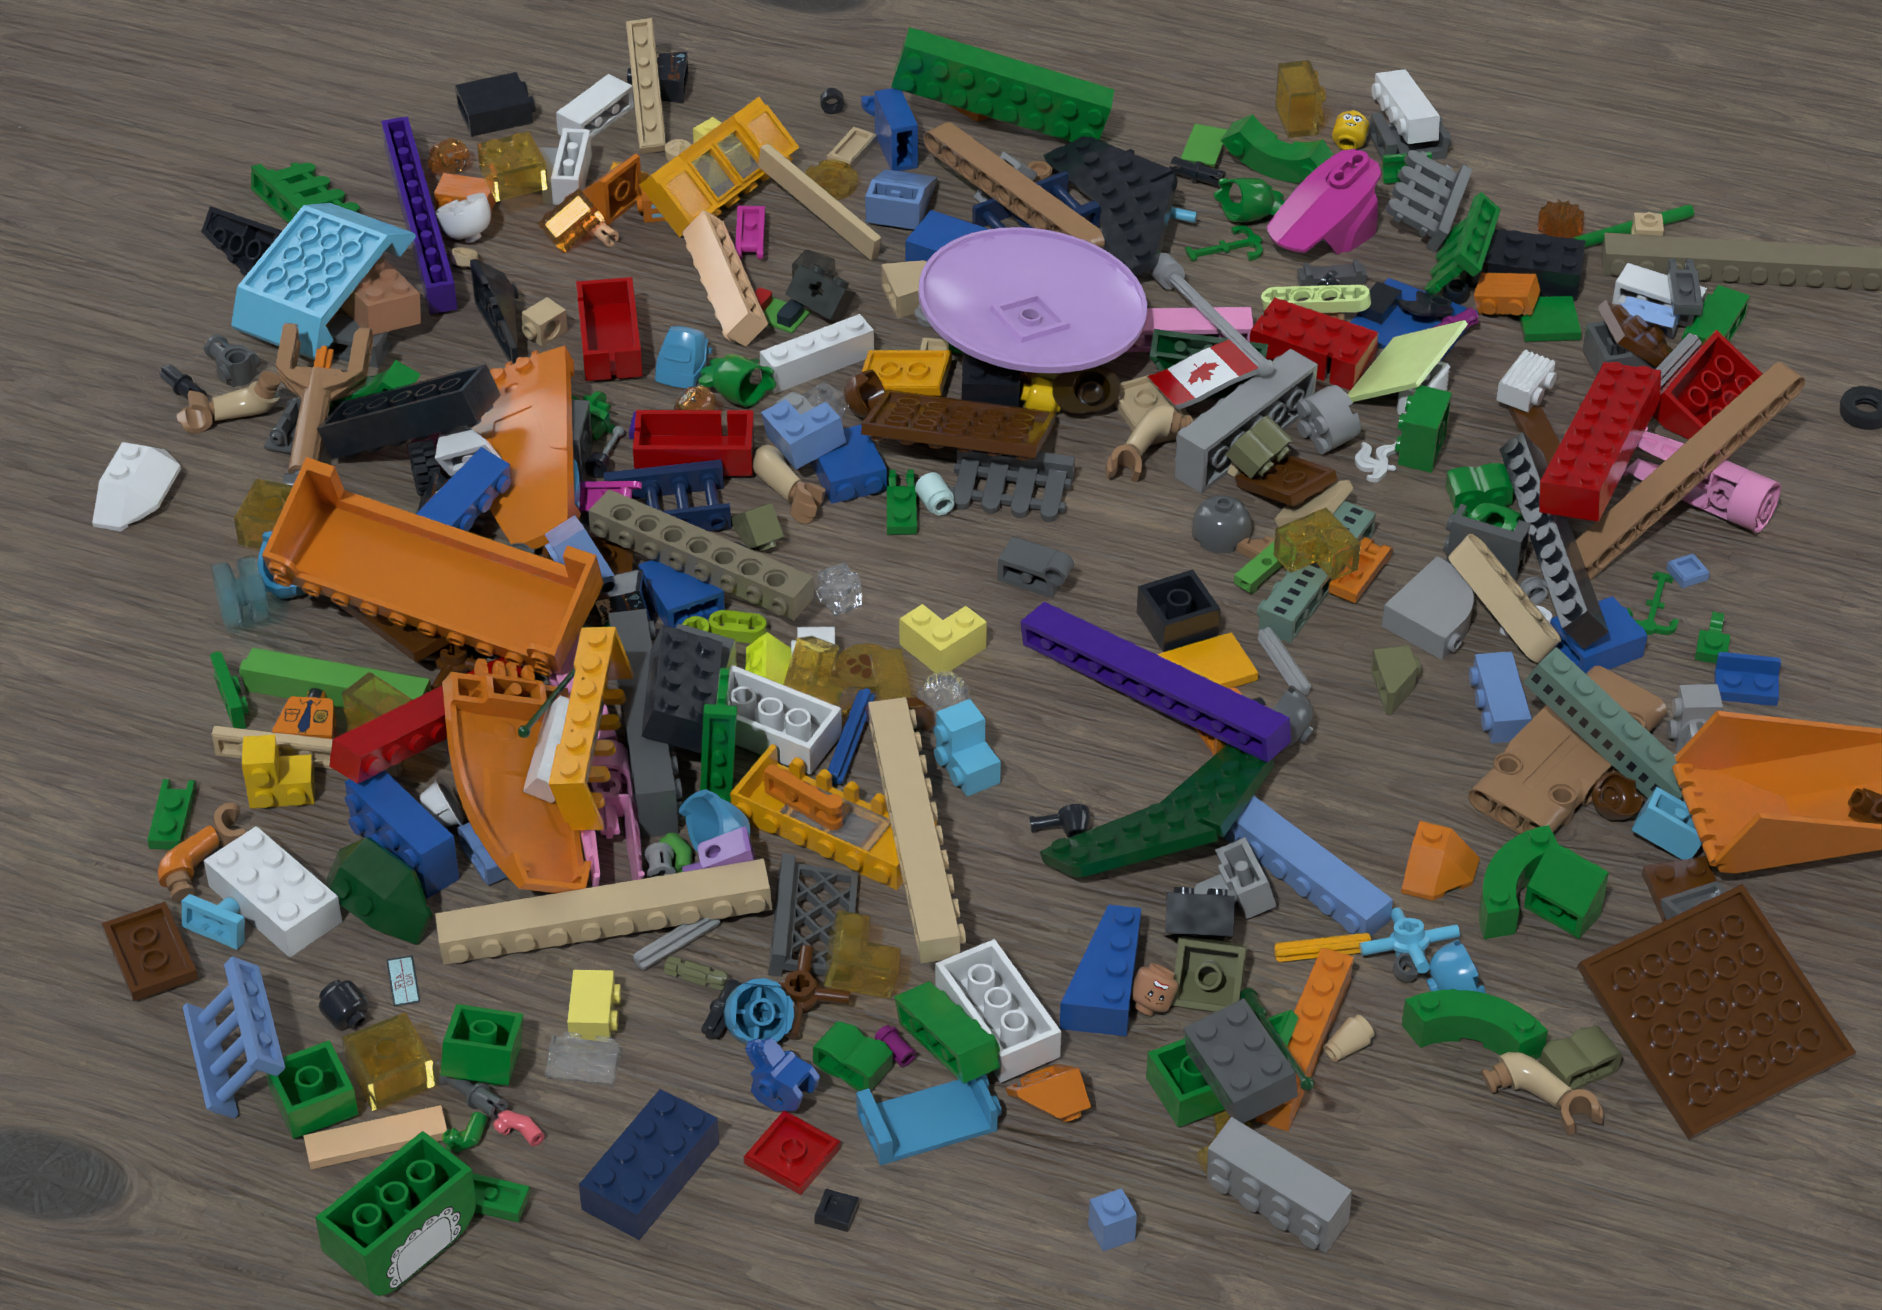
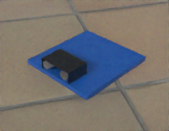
M1387 278L1384 283L1377 281L1369 290L1371 298L1370 307L1364 311L1357 312V315L1350 322L1379 332L1377 347L1384 349L1393 337L1430 329L1442 323V320L1434 319L1430 316L1414 315L1409 311L1403 310L1397 303L1398 299L1416 301L1417 291L1427 292ZM1452 302L1453 313L1451 316L1453 317L1465 311L1467 307ZM1467 329L1462 331V333L1454 341V343L1443 355L1440 361H1442L1445 358V356L1454 347V345L1458 342V340L1462 337V335L1466 332Z

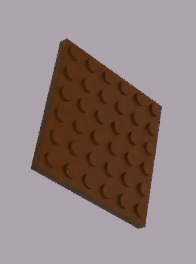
M1743 884L1588 957L1577 966L1688 1140L1823 1073L1856 1054V1051Z

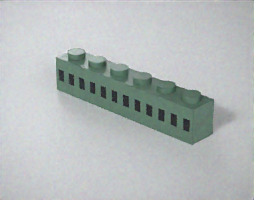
M1343 501L1324 527L1317 529L1310 545L1303 547L1296 563L1289 565L1282 581L1275 583L1268 599H1263L1257 609V616L1259 617L1258 630L1271 627L1279 639L1292 643L1329 594V583L1364 537L1371 539L1374 535L1376 513Z
M1555 647L1534 668L1523 683L1622 775L1635 780L1636 788L1648 799L1656 787L1680 799L1682 797V789L1679 788L1672 770L1673 765L1680 763L1676 762L1675 755L1561 650Z

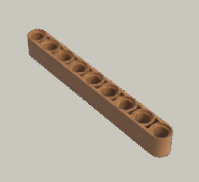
M948 121L925 132L923 140L930 153L1033 228L1060 232L1085 240L1100 248L1104 247L1105 240L1103 234L1095 225L953 123Z

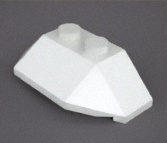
M122 442L99 481L92 521L93 527L122 532L128 528V524L139 521L157 510L181 470L180 464L165 449Z

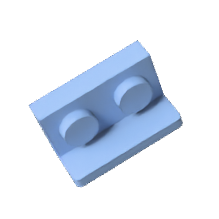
M1630 296L1626 297L1624 304L1620 303L1632 316L1639 315L1645 320L1647 325L1651 327L1657 326L1666 336L1674 338L1681 315H1673L1671 307Z

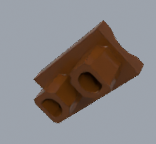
M1856 788L1848 800V805L1852 808L1848 816L1858 822L1882 824V795L1863 788V790Z

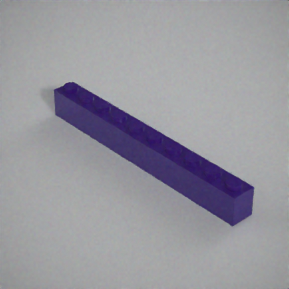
M408 116L382 120L384 147L407 231L413 232L416 235V238L411 243L429 314L457 310L454 280Z
M1043 602L1020 621L1023 645L1267 763L1291 742L1290 718L1284 714L1198 675L1181 665L1162 658L1132 642L1124 640L1109 631L1088 623L1060 608Z

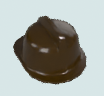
M1096 366L1080 371L1061 373L1055 378L1052 392L1055 402L1065 411L1070 413L1096 412L1112 406L1117 401L1120 394V382L1116 374L1110 369Z

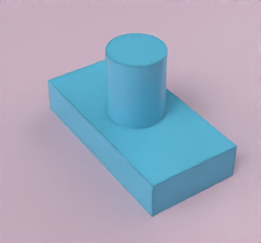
M191 894L182 900V927L236 950L245 943V917L238 914L240 907L236 900L227 897L218 905H215Z

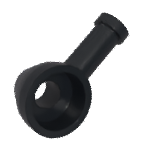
M1070 804L1062 807L1058 814L1040 817L1030 816L1031 831L1037 832V830L1061 826L1068 838L1088 831L1090 809L1083 804Z

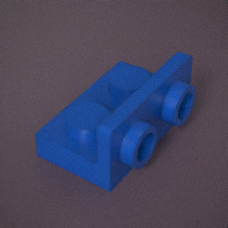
M1719 652L1714 671V684H1718L1721 700L1777 706L1781 659L1777 657Z

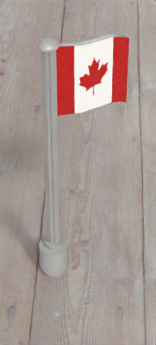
M1160 253L1158 264L1149 270L1151 276L1166 289L1176 288L1228 340L1206 348L1168 369L1147 376L1149 381L1178 410L1200 402L1218 391L1256 374L1262 376L1270 375L1274 370L1273 362L1260 354L1184 280V268L1170 254Z

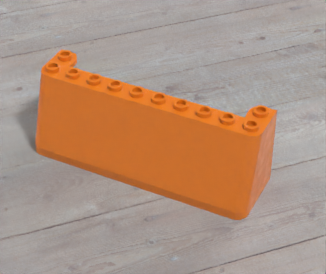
M308 457L303 462L262 554L269 572L274 576L273 580L282 586L290 587L292 584L301 587L302 591L311 596L319 597L321 594L330 597L332 602L340 606L347 607L350 604L359 607L361 612L369 616L376 617L379 614L388 617L390 622L398 626L405 627L406 624L417 627L419 632L427 636L441 635L454 645L464 646V644L473 646L477 652L483 655L493 656V654L505 657L504 660L506 662L515 663L516 666H522V664L534 667V671L544 676H551L552 673L558 674L603 586V579L597 555L567 545L563 554L564 564L346 491L343 488L335 466Z

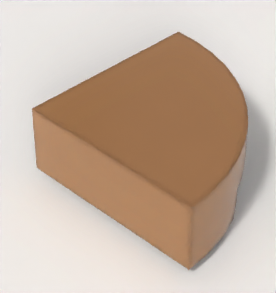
M1264 536V539L1254 540L1245 538L1237 543L1236 551L1253 559L1276 539Z

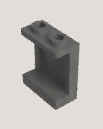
M1382 112L1371 113L1369 136L1381 160L1382 155L1404 154L1410 150L1431 152L1432 160L1447 158L1448 147L1451 146V135L1449 131L1445 130L1441 115H1439V140L1407 144L1402 135L1398 134L1393 123L1387 124Z
M1460 504L1456 514H1450L1446 525V530L1450 531V535L1447 536L1443 547V552L1447 553L1446 561L1452 564L1448 556L1468 534H1473L1486 544L1517 582L1524 568L1531 523L1519 520L1514 531L1465 517L1467 506Z

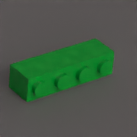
M928 981L894 996L900 1025L963 1084L1000 1068L997 1053L1000 1052V1047L995 1036L988 1034L982 1029L976 1019L972 1020L959 1004L953 1003L944 990L940 991Z

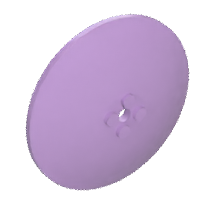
M1022 227L996 228L962 236L941 247L926 262L919 280L918 296L922 312L929 324L943 339L964 353L979 360L1018 371L1065 373L1089 369L1107 363L1126 352L1137 341L1143 331L1147 316V301L1144 290L1136 276L1119 259L1090 242L1071 235L1044 229Z

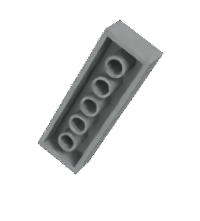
M1289 349L1283 355L1274 359V370L1270 375H1254L1246 383L1239 385L1226 398L1220 399L1206 413H1202L1190 425L1183 427L1176 437L1175 478L1202 494L1228 474L1227 472L1232 460L1225 454L1243 434L1262 418L1268 415L1283 430L1299 419L1296 403L1315 393L1318 364Z

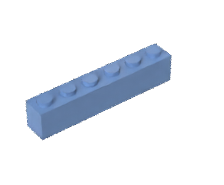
M1254 795L1224 836L1230 843L1245 837L1260 864L1270 870L1276 878L1283 880L1291 886L1297 894L1315 904L1322 913L1329 915L1340 923L1347 932L1351 934L1367 932L1372 936L1390 922L1393 905L1391 897Z

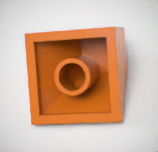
M634 154L581 192L582 205L594 215L601 216L606 221V225H610L637 204L636 196L641 195V187L639 186L641 184L640 156Z

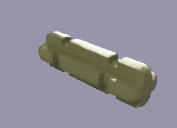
M672 955L667 958L664 965V973L676 978L678 975H681V979L703 986L711 984L710 988L722 991L726 980H728V973L719 969L711 971L712 967L685 960L684 963L682 958Z

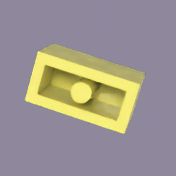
M573 970L567 1021L570 1044L610 1045L612 1031H618V1010H614V1004L620 1005L621 984H615L614 970Z

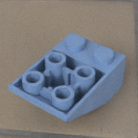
M883 170L871 180L865 196L866 222L915 229L924 218L938 177Z

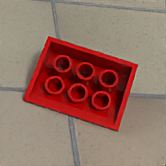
M1715 330L1701 343V346L1660 390V402L1652 416L1665 429L1690 439L1763 373L1718 330Z

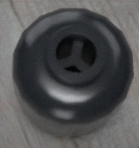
M334 980L321 991L319 995L321 999L319 1010L335 1029L345 1030L350 1027L352 1030H355L366 1021L369 1000L354 982Z

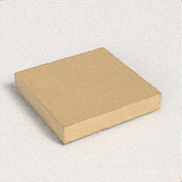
M1350 480L1336 481L1327 486L1325 491L1309 496L1299 505L1289 506L1286 504L1274 520L1278 528L1324 524L1351 493L1353 486Z

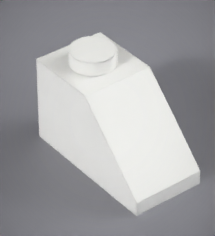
M461 426L447 434L439 433L435 459L450 476H453L480 447L499 458L501 456L486 439L471 428Z

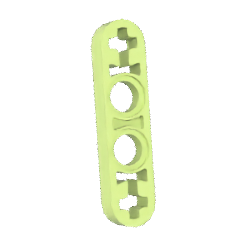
M1364 285L1271 287L1266 289L1261 295L1264 311L1274 297L1320 313L1361 312L1368 309L1371 305L1370 291ZM1330 297H1335V298H1336V299H1334V300L1324 301V299H1326V298H1330ZM1300 298H1308L1305 301H1296Z

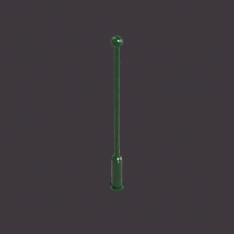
M609 621L605 622L602 627H610ZM574 668L528 723L518 728V735L521 738H527L530 735V729L573 679L575 675Z
M1250 987L1244 988L1240 992V999L1244 998L1259 1021L1263 1023L1301 1080V1088L1305 1091L1312 1090L1314 1080L1305 1075L1268 1020L1267 1011L1258 999L1256 991Z

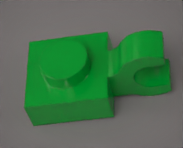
M1712 611L1709 630H1699L1694 660L1716 664L1718 653L1728 652L1730 635L1721 633L1725 613Z

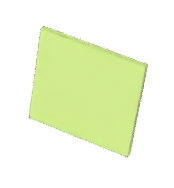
M1463 320L1393 337L1347 395L1352 402L1419 387L1468 324Z

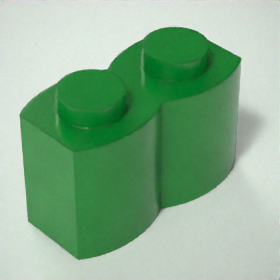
M1489 463L1477 468L1465 466L1447 471L1446 490L1454 510L1459 508L1460 504L1466 505V510L1472 511L1483 503H1494L1505 507L1512 504L1513 487L1504 464Z
M836 1021L813 1046V1063L827 1074L841 1078L845 1083L858 1091L865 1089L872 1091L892 1068L893 1052L888 1045L881 1040L865 1037L852 1024Z

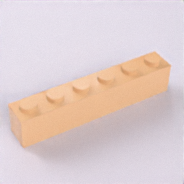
M703 210L682 232L687 243L686 248L693 257V265L701 276L700 281L707 290V298L715 309V317L721 323L723 335L730 342L734 343L736 341L746 347L768 325V322L724 222Z

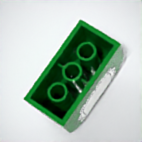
M421 1131L315 1217L323 1253L374 1295L382 1296L393 1292L452 1244L470 1223L476 1208L472 1169L427 1133Z

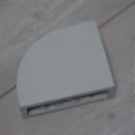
M1437 556L1384 605L1382 627L1443 660L1451 651L1455 652L1458 650L1469 631L1474 601L1473 590L1452 564Z

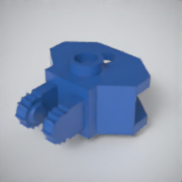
M757 1038L748 1041L745 1052L755 1067L750 1073L753 1077L751 1092L757 1101L774 1111H796L800 1107L803 1098L802 1092L813 1093L817 1089L820 1076L815 1068L801 1060L793 1051H783L781 1046L777 1045L775 1039L766 1038L759 1040Z

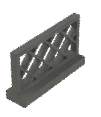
M782 853L777 878L768 975L781 977L783 970L796 971L798 960L791 959L792 954L803 945L811 946L810 943L819 938L829 948L820 953L814 949L810 974L849 979L858 872L795 863V855ZM799 875L813 877L817 883L807 888L799 880ZM835 881L849 882L850 887L840 893L831 883ZM823 888L832 896V898L824 903L814 894ZM805 898L815 906V908L806 913L797 905L798 902ZM837 903L847 911L846 914L839 918L829 909ZM820 913L830 921V923L822 928L812 920L813 917ZM803 923L813 932L804 938L794 929ZM835 928L846 937L837 943L827 934ZM835 953L844 962L843 967L830 965L825 958Z

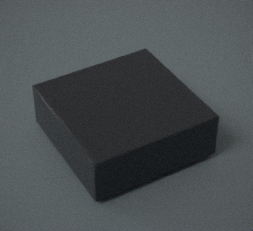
M825 1189L814 1215V1223L848 1232L859 1207V1197Z

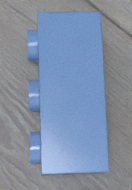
M1512 651L1475 654L1474 665L1469 667L1468 676L1470 685L1475 686L1476 707L1482 710L1483 731H1488L1491 743L1510 742L1532 720Z

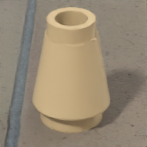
M1356 1015L1354 1018L1348 1017L1328 1043L1323 1046V1049L1332 1061L1337 1062L1368 1046L1371 1043L1370 1039L1375 1036L1374 1030L1361 1015Z

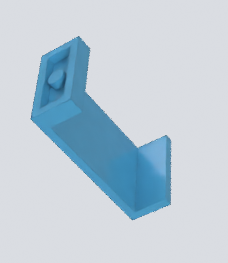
M986 1074L965 1084L958 1079L880 1103L875 1102L870 1089L856 1092L857 1116L880 1166L997 1131L998 1116L1002 1114L997 1096H991L989 1092V1082Z

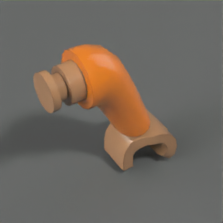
M225 803L220 805L215 811L212 826L208 825L168 851L161 859L157 871L158 880L161 886L167 887L171 892L170 895L173 901L181 902L189 894L194 895L195 890L191 885V878L194 875L193 869L204 858L217 849L218 846L225 847L246 833L244 828L237 830L228 829L230 825L236 822L240 815V808L237 804Z

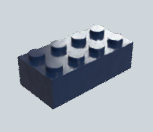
M659 1089L579 1183L581 1210L640 1240L719 1145L718 1118Z

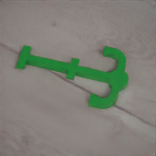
M1235 226L1231 228L1233 235L1243 233L1248 238L1229 243L1221 240L1219 241L1220 245L1192 250L1189 246L1185 247V251L1189 260L1195 261L1197 257L1220 252L1227 253L1230 250L1250 246L1256 250L1255 252L1247 251V258L1249 261L1259 259L1263 254L1262 238L1254 234L1252 229L1247 226Z
M1656 571L1652 576V579L1659 580L1653 600L1647 599L1646 606H1651L1648 619L1643 621L1635 620V622L1644 628L1647 635L1654 633L1671 635L1676 632L1679 620L1673 619L1669 622L1670 626H1661L1656 624L1654 618L1657 608L1664 609L1665 603L1659 602L1665 582L1672 583L1674 577H1671V574ZM1626 608L1629 612V615L1632 617V615L1634 614L1631 612V609Z

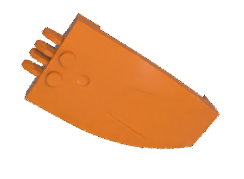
M565 345L542 353L535 350L531 353V357L517 358L515 364L510 361L505 364L506 366L503 369H491L490 373L501 396L493 404V409L482 416V421L478 425L471 427L472 430L489 442L501 456L502 460L510 464L511 484L505 493H500L493 500L489 509L510 544L523 543L532 549L540 548L549 543L545 536L547 532L574 515L579 520L581 515L574 502L571 394L574 360Z
M478 658L475 663V675L450 672L442 682L449 755L457 791L475 834H477L497 866L519 889L550 893L585 889L592 861L584 862L580 831L571 830L569 823H565L556 800L553 803H549L523 792L545 712L530 729L531 732L527 738H521L518 735V728L528 723L558 686L545 685L542 681L535 680L534 670L530 665L523 666L521 678H518L515 663L508 662L504 666L502 661H496L492 667V674H489L487 661ZM564 688L558 697L561 695L569 698L568 688Z

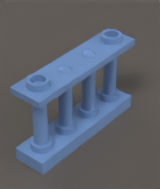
M232 956L224 964L229 985L205 1009L186 1003L182 1008L206 1109L235 1119L238 1116L234 1094L257 1071L277 1077L285 1069L260 968L255 964ZM233 1000L235 1010L217 1027L215 1017ZM239 1026L241 1036L223 1053L221 1043ZM246 1052L247 1062L229 1078L227 1069Z

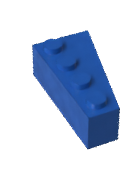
M1118 905L1107 906L1060 1003L1059 1029L1127 1036L1142 908Z

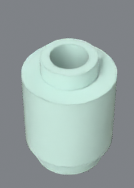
M932 472L920 477L915 485V491L926 508L931 513L939 516L951 511L954 506V495L940 474Z

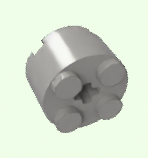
M1332 385L1296 403L1300 422L1297 423V429L1303 438L1309 437L1314 442L1315 448L1322 455L1360 434V418L1358 413L1352 414L1349 405L1353 404L1346 392L1339 386Z

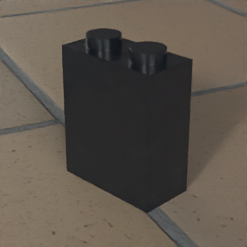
M517 72L455 85L457 107L471 137L533 123L532 112H536L535 102L532 96L528 97L526 82H521Z

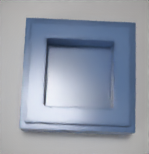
M1694 553L1668 561L1666 570L1674 577L1681 588L1708 580L1710 573Z

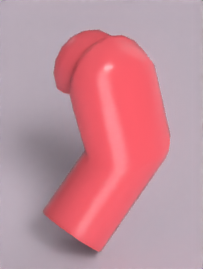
M504 1110L498 1114L499 1117L493 1122L494 1128L500 1134L507 1135L511 1128L519 1131L531 1146L539 1145L545 1137V1134L533 1120L524 1114Z

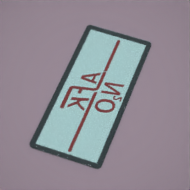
M413 956L387 959L393 1005L399 1006L420 1002Z

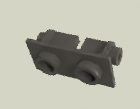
M299 398L288 401L287 409L283 412L275 428L270 432V436L264 445L265 449L291 453L301 403Z

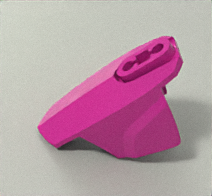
M1356 149L1342 150L1326 160L1305 178L1267 225L1270 238L1282 248L1306 253L1323 239L1337 255L1351 251L1375 235L1377 229L1378 199L1375 194V186L1381 177L1378 162L1370 159L1366 152Z

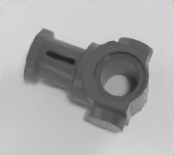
M219 334L213 335L207 340V343L204 345V352L208 357L216 359L217 374L222 382H227L233 388L248 384L253 377L257 376L256 367L260 366V360L253 350L250 351L244 345H229L227 339Z

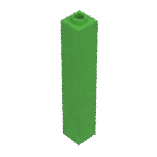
M253 647L247 659L242 660L239 670L240 677L244 681L245 691L290 698L292 696L307 697L310 689L318 688L326 693V698L334 701L335 707L383 715L432 691L430 679Z

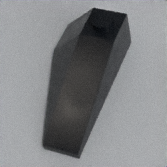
M210 206L201 232L216 248L222 250L228 256L227 259L240 269V273L243 276H246L280 235L282 230Z
M477 259L470 260L475 305L507 360L515 364L516 359L519 358L515 299H518L516 285L514 282L510 283L503 272Z

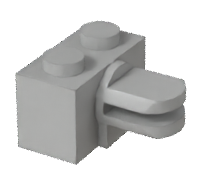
M1718 684L1679 686L1677 698L1672 699L1673 720H1668L1667 724L1668 738L1673 739L1676 751H1680L1716 711L1723 710Z
M1245 837L1216 849L1215 851L1220 863L1218 865L1220 874L1202 881L1194 887V894H1207L1210 888L1227 889L1229 896H1235V903L1238 902L1246 919L1276 907L1269 882Z

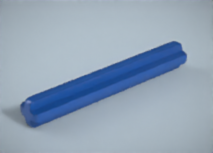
M868 688L858 690L828 767V771L832 775L833 786L844 782L867 721L865 707L868 705V702H873L875 699V695Z

